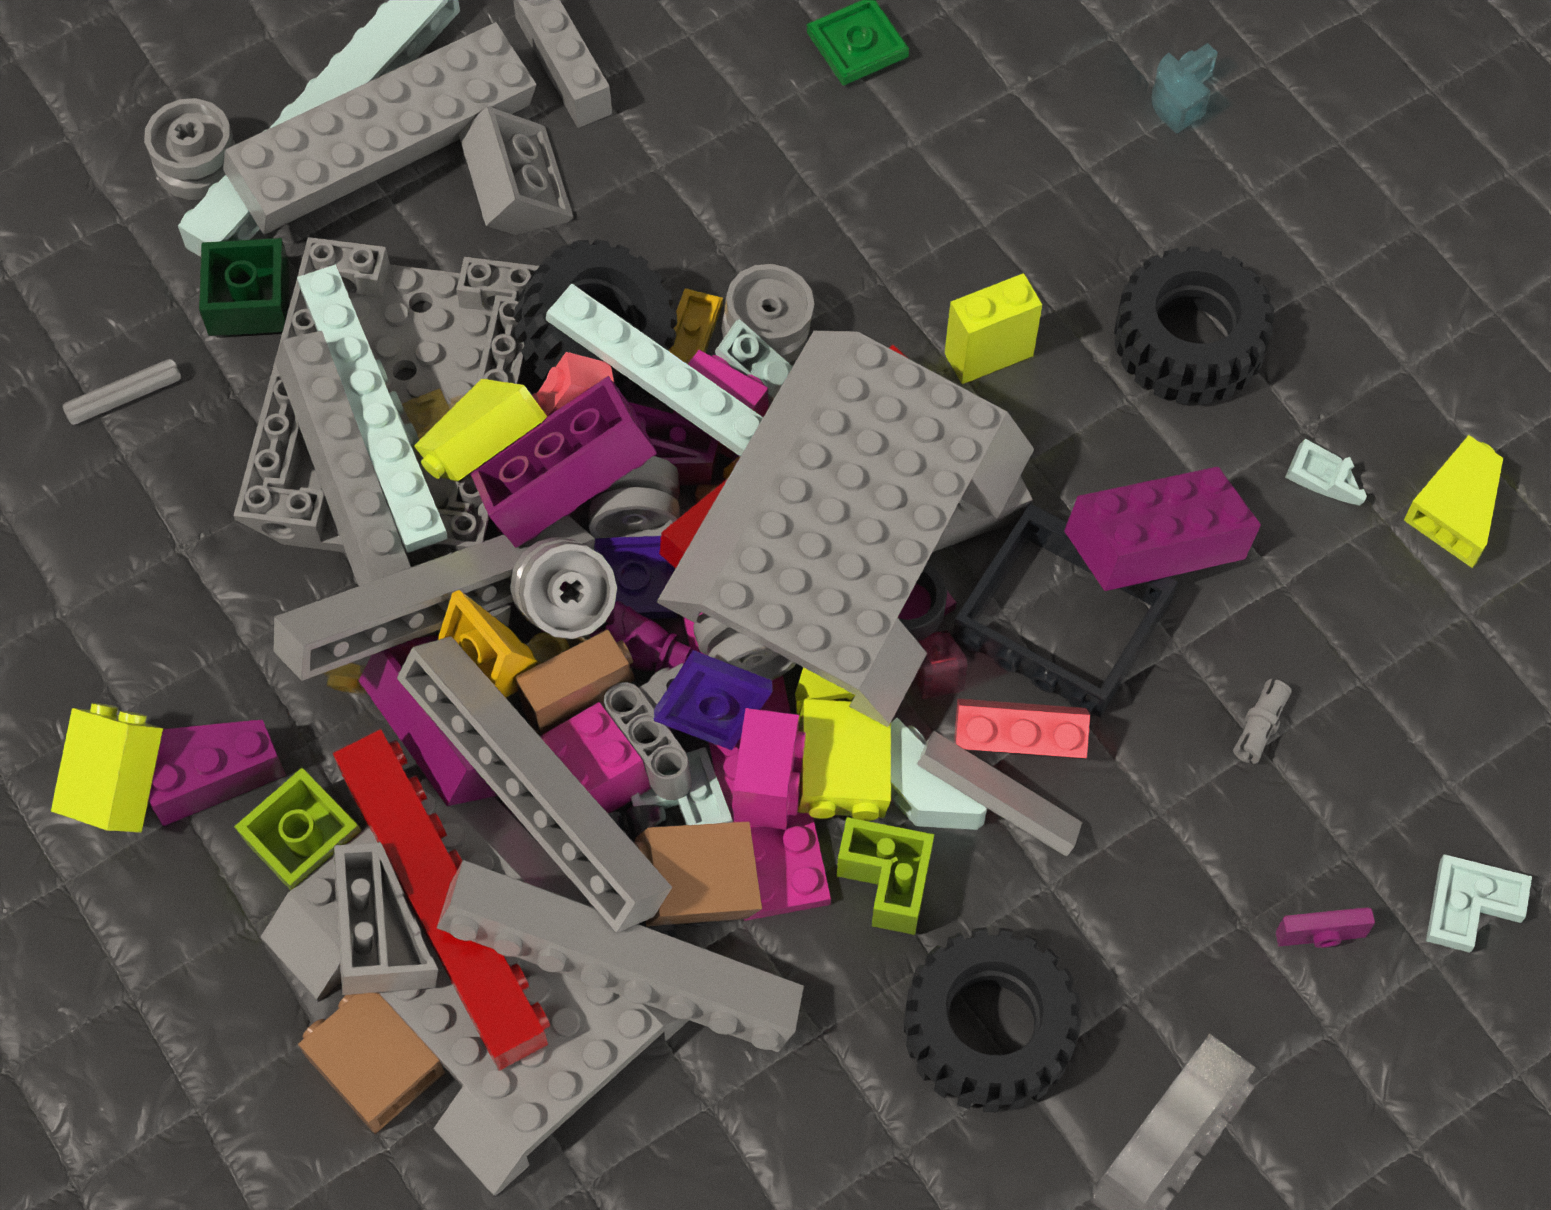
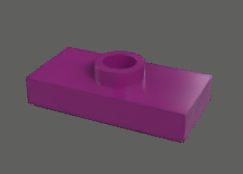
M1369 907L1288 915L1283 917L1275 933L1278 947L1314 943L1317 948H1328L1340 944L1341 940L1366 938L1375 921L1372 908L1369 909Z

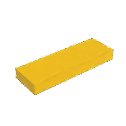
M684 289L676 310L677 325L674 327L676 338L674 345L669 349L670 353L686 364L690 362L698 350L706 353L723 306L722 297Z

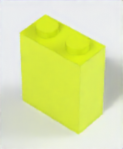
M1024 273L950 302L944 354L961 384L1034 356L1042 303Z
M804 699L799 716V731L806 732V741L799 781L800 794L797 812L809 813L811 817L820 819L830 818L834 815H847L864 821H873L878 817L884 818L891 801V723L888 727L849 707L851 702Z
M92 703L90 710L72 708L51 812L104 830L142 832L163 728L145 723L147 716L143 714L120 711L119 715H117L118 707L112 705Z

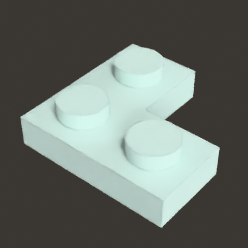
M705 747L686 753L692 784L689 792L683 798L677 800L663 799L655 793L652 787L642 795L637 793L631 797L633 807L658 805L667 809L679 805L686 825L733 822ZM668 770L663 775H673L678 771Z
M1444 854L1439 863L1426 941L1471 952L1475 946L1480 913L1521 923L1526 917L1532 876Z

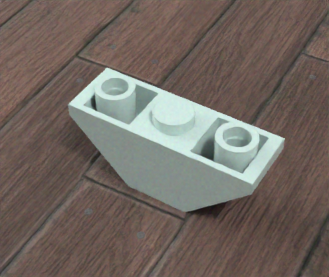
M740 319L735 321L715 350L716 356L723 358L730 367L744 375L750 374L757 377L768 387L769 409L792 366Z
M897 717L891 722V801L915 826L978 830L984 825L987 808L918 766L917 762L926 741L915 727L911 725L906 727Z

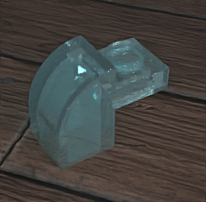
M1208 43L1195 52L1193 50L1187 52L1179 61L1168 53L1158 65L1151 96L1152 105L1160 119L1176 134L1205 115L1211 91L1202 83L1212 76L1218 54Z

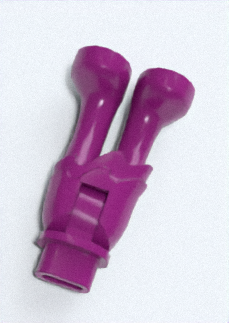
M563 582L559 589L564 591L567 583ZM621 601L615 602V606L606 620L608 623L606 629L598 627L589 634L592 638L609 630L615 642L622 640L627 646L633 659V663L629 666L643 672L655 670L656 673L663 668L669 667L672 669L681 663L684 665L692 652L691 647L677 641L678 635L674 633L669 634L659 624L642 616L631 606L627 607ZM541 630L539 638L542 639L552 635Z

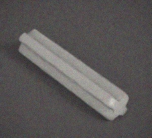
M167 359L65 402L63 410L69 422L75 425L177 382L181 379V374L175 361Z

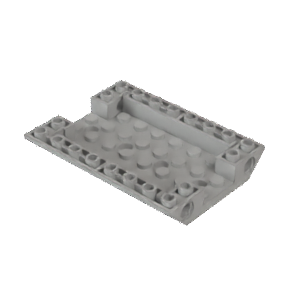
M308 237L297 277L336 264L375 360L379 359L384 367L388 382L385 383L388 392L396 391L404 410V414H401L400 417L404 425L412 423L419 440L481 379L519 384L524 356L521 352L524 343H518L514 329L518 322L514 319L516 305L519 303L518 297L523 287L539 266L464 257L460 273L390 265L386 247ZM296 280L279 347L283 339L317 332L300 290L298 280ZM420 301H427L432 304L430 309L422 313L411 309L415 303ZM274 362L235 508L234 519L284 545L346 553L276 362ZM404 368L416 371L414 377L405 381L395 378V375ZM415 448L417 462L444 524L448 539L407 553L401 539L408 561L426 563L484 542L489 515L471 474L469 473L459 481L442 477L437 479L422 466L421 460L423 457Z

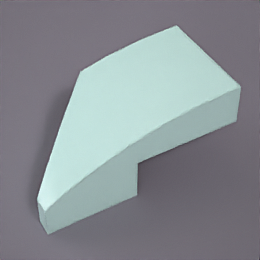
M1307 439L1299 444L1285 478L1322 495L1359 506L1367 497L1364 489L1359 490L1351 469L1354 465L1350 457L1342 461L1340 457Z

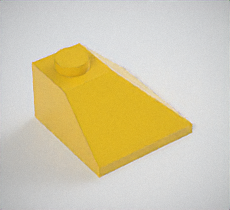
M457 590L452 593L437 640L452 637L505 698L516 693L518 688L515 677L534 668L537 663L531 649L526 644L521 643L508 627L462 591Z

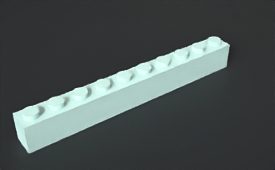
M389 0L383 3L378 8L376 15L365 27H361L356 31L350 43L331 58L329 65L320 75L308 82L304 92L292 104H288L283 109L281 116L270 128L416 60L460 12L459 1ZM226 175L209 188L206 196L194 209L185 213L181 223L178 225L185 247L200 257L201 242L250 240L260 229Z

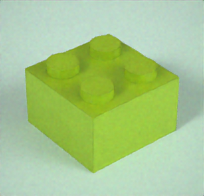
M303 768L299 769L234 826L247 845L290 890L334 855V845H346L361 832L357 823Z

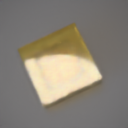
M440 388L402 403L409 422L412 423L419 440L450 410Z

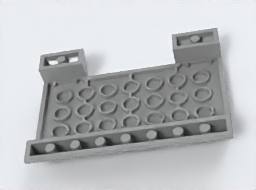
M813 331L662 591L657 603L696 623L701 612L854 694L855 697L849 707L888 727L927 654L897 617L959 501L962 499L998 519L1034 448L1007 411L862 333L850 331Z
M427 778L420 782L427 796V800L421 802L427 815L436 812L447 833V836L441 839L447 852L456 849L462 861H468L594 908L544 848L494 797L446 806ZM367 826L346 845L378 842L370 827ZM334 855L288 892L261 936L267 946L318 1002L341 983ZM403 892V897L413 919H416L421 930L420 935L429 955L433 957L438 968L435 988L378 993L463 1086L434 1127V1130L495 1197L530 1166L527 1156L655 1039L661 1036L667 1041L689 1020L674 1018L666 1011L644 1003L630 1002L624 996L602 988L589 987L582 983V981L567 975L545 971L538 965L514 956H504L509 966L518 963L529 984V988L523 990L530 1005L537 1001L539 1002L551 1026L544 1030L548 1042L547 1046L498 1071Z

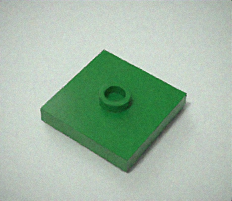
M876 0L858 1L807 24V34L843 86L909 57V47Z

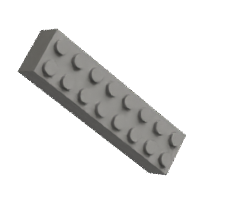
M495 22L225 149L223 171L262 233L266 234L460 140L459 132L486 106L509 114L530 106L536 83Z

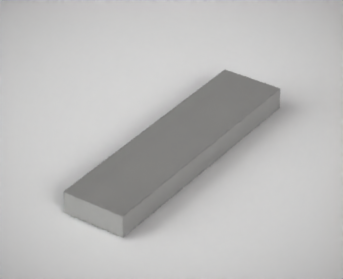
M933 731L925 743L917 762L918 766L1054 850L1068 856L1075 847L1082 825L1080 820Z

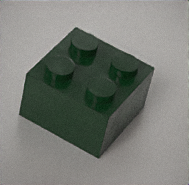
M282 238L201 242L199 311L208 336L283 332L289 310L290 264Z

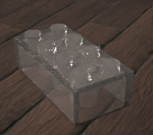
M1209 1034L1101 1178L1091 1202L1101 1210H1167L1175 1197L1169 1190L1172 1188L1178 1193L1182 1190L1202 1160L1196 1153L1199 1152L1206 1157L1229 1123L1223 1117L1225 1116L1232 1121L1255 1088L1249 1082V1079L1256 1067Z

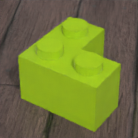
M847 817L838 855L837 877L878 885L873 908V927L915 935L934 834Z

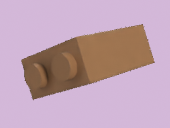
M606 630L516 676L522 711L533 730L539 736H542L598 702L605 709L604 696L610 687L620 682L632 683L635 681V676L629 666L633 663V659L627 646L622 640L615 642L609 630Z
M750 822L651 827L635 838L634 844L672 886V889L654 917L646 920V926L747 919L762 909Z
M378 992L345 995L338 1005L339 1009L326 1020L319 1019L309 1026L303 1034L304 1039L298 1045L311 1064L370 1130L376 1134L440 1078L445 1071L435 1054Z

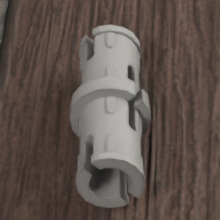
M1272 679L1266 681L1255 707L1249 709L1245 717L1247 722L1245 729L1233 749L1236 757L1244 762L1249 763L1251 760L1253 764L1258 763L1267 741L1271 735L1277 732L1280 726V721H1278L1280 713L1292 693L1291 688L1280 680L1273 682Z

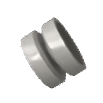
M197 98L179 99L164 105L154 113L145 128L144 143L152 160L155 173L161 186L173 196L186 200L203 199L209 188L226 175L223 171L225 149L236 144L224 112L213 103Z
M775 264L754 265L741 271L730 283L727 292L721 327L723 339L735 321L740 319L788 363L794 361L805 347L815 305L811 288L802 276L787 267Z
M653 456L641 467L633 469L615 481L607 490L590 498L591 504L588 509V520L591 535L594 538L661 536L662 531L681 517L680 506L677 501L680 495L677 467L668 460Z
M558 537L538 541L524 551L513 568L510 585L514 605L525 620L554 637L569 639L591 634L604 624L615 606L617 593L613 569L601 554L572 539ZM566 582V589L561 591L559 589L561 584Z
M704 613L693 624L694 635L700 651L705 655L774 680L784 675L797 664Z

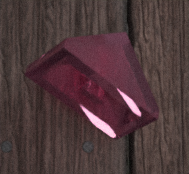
M949 631L936 632L924 640L917 641L927 653L916 673L922 699L964 691L968 667L967 658Z

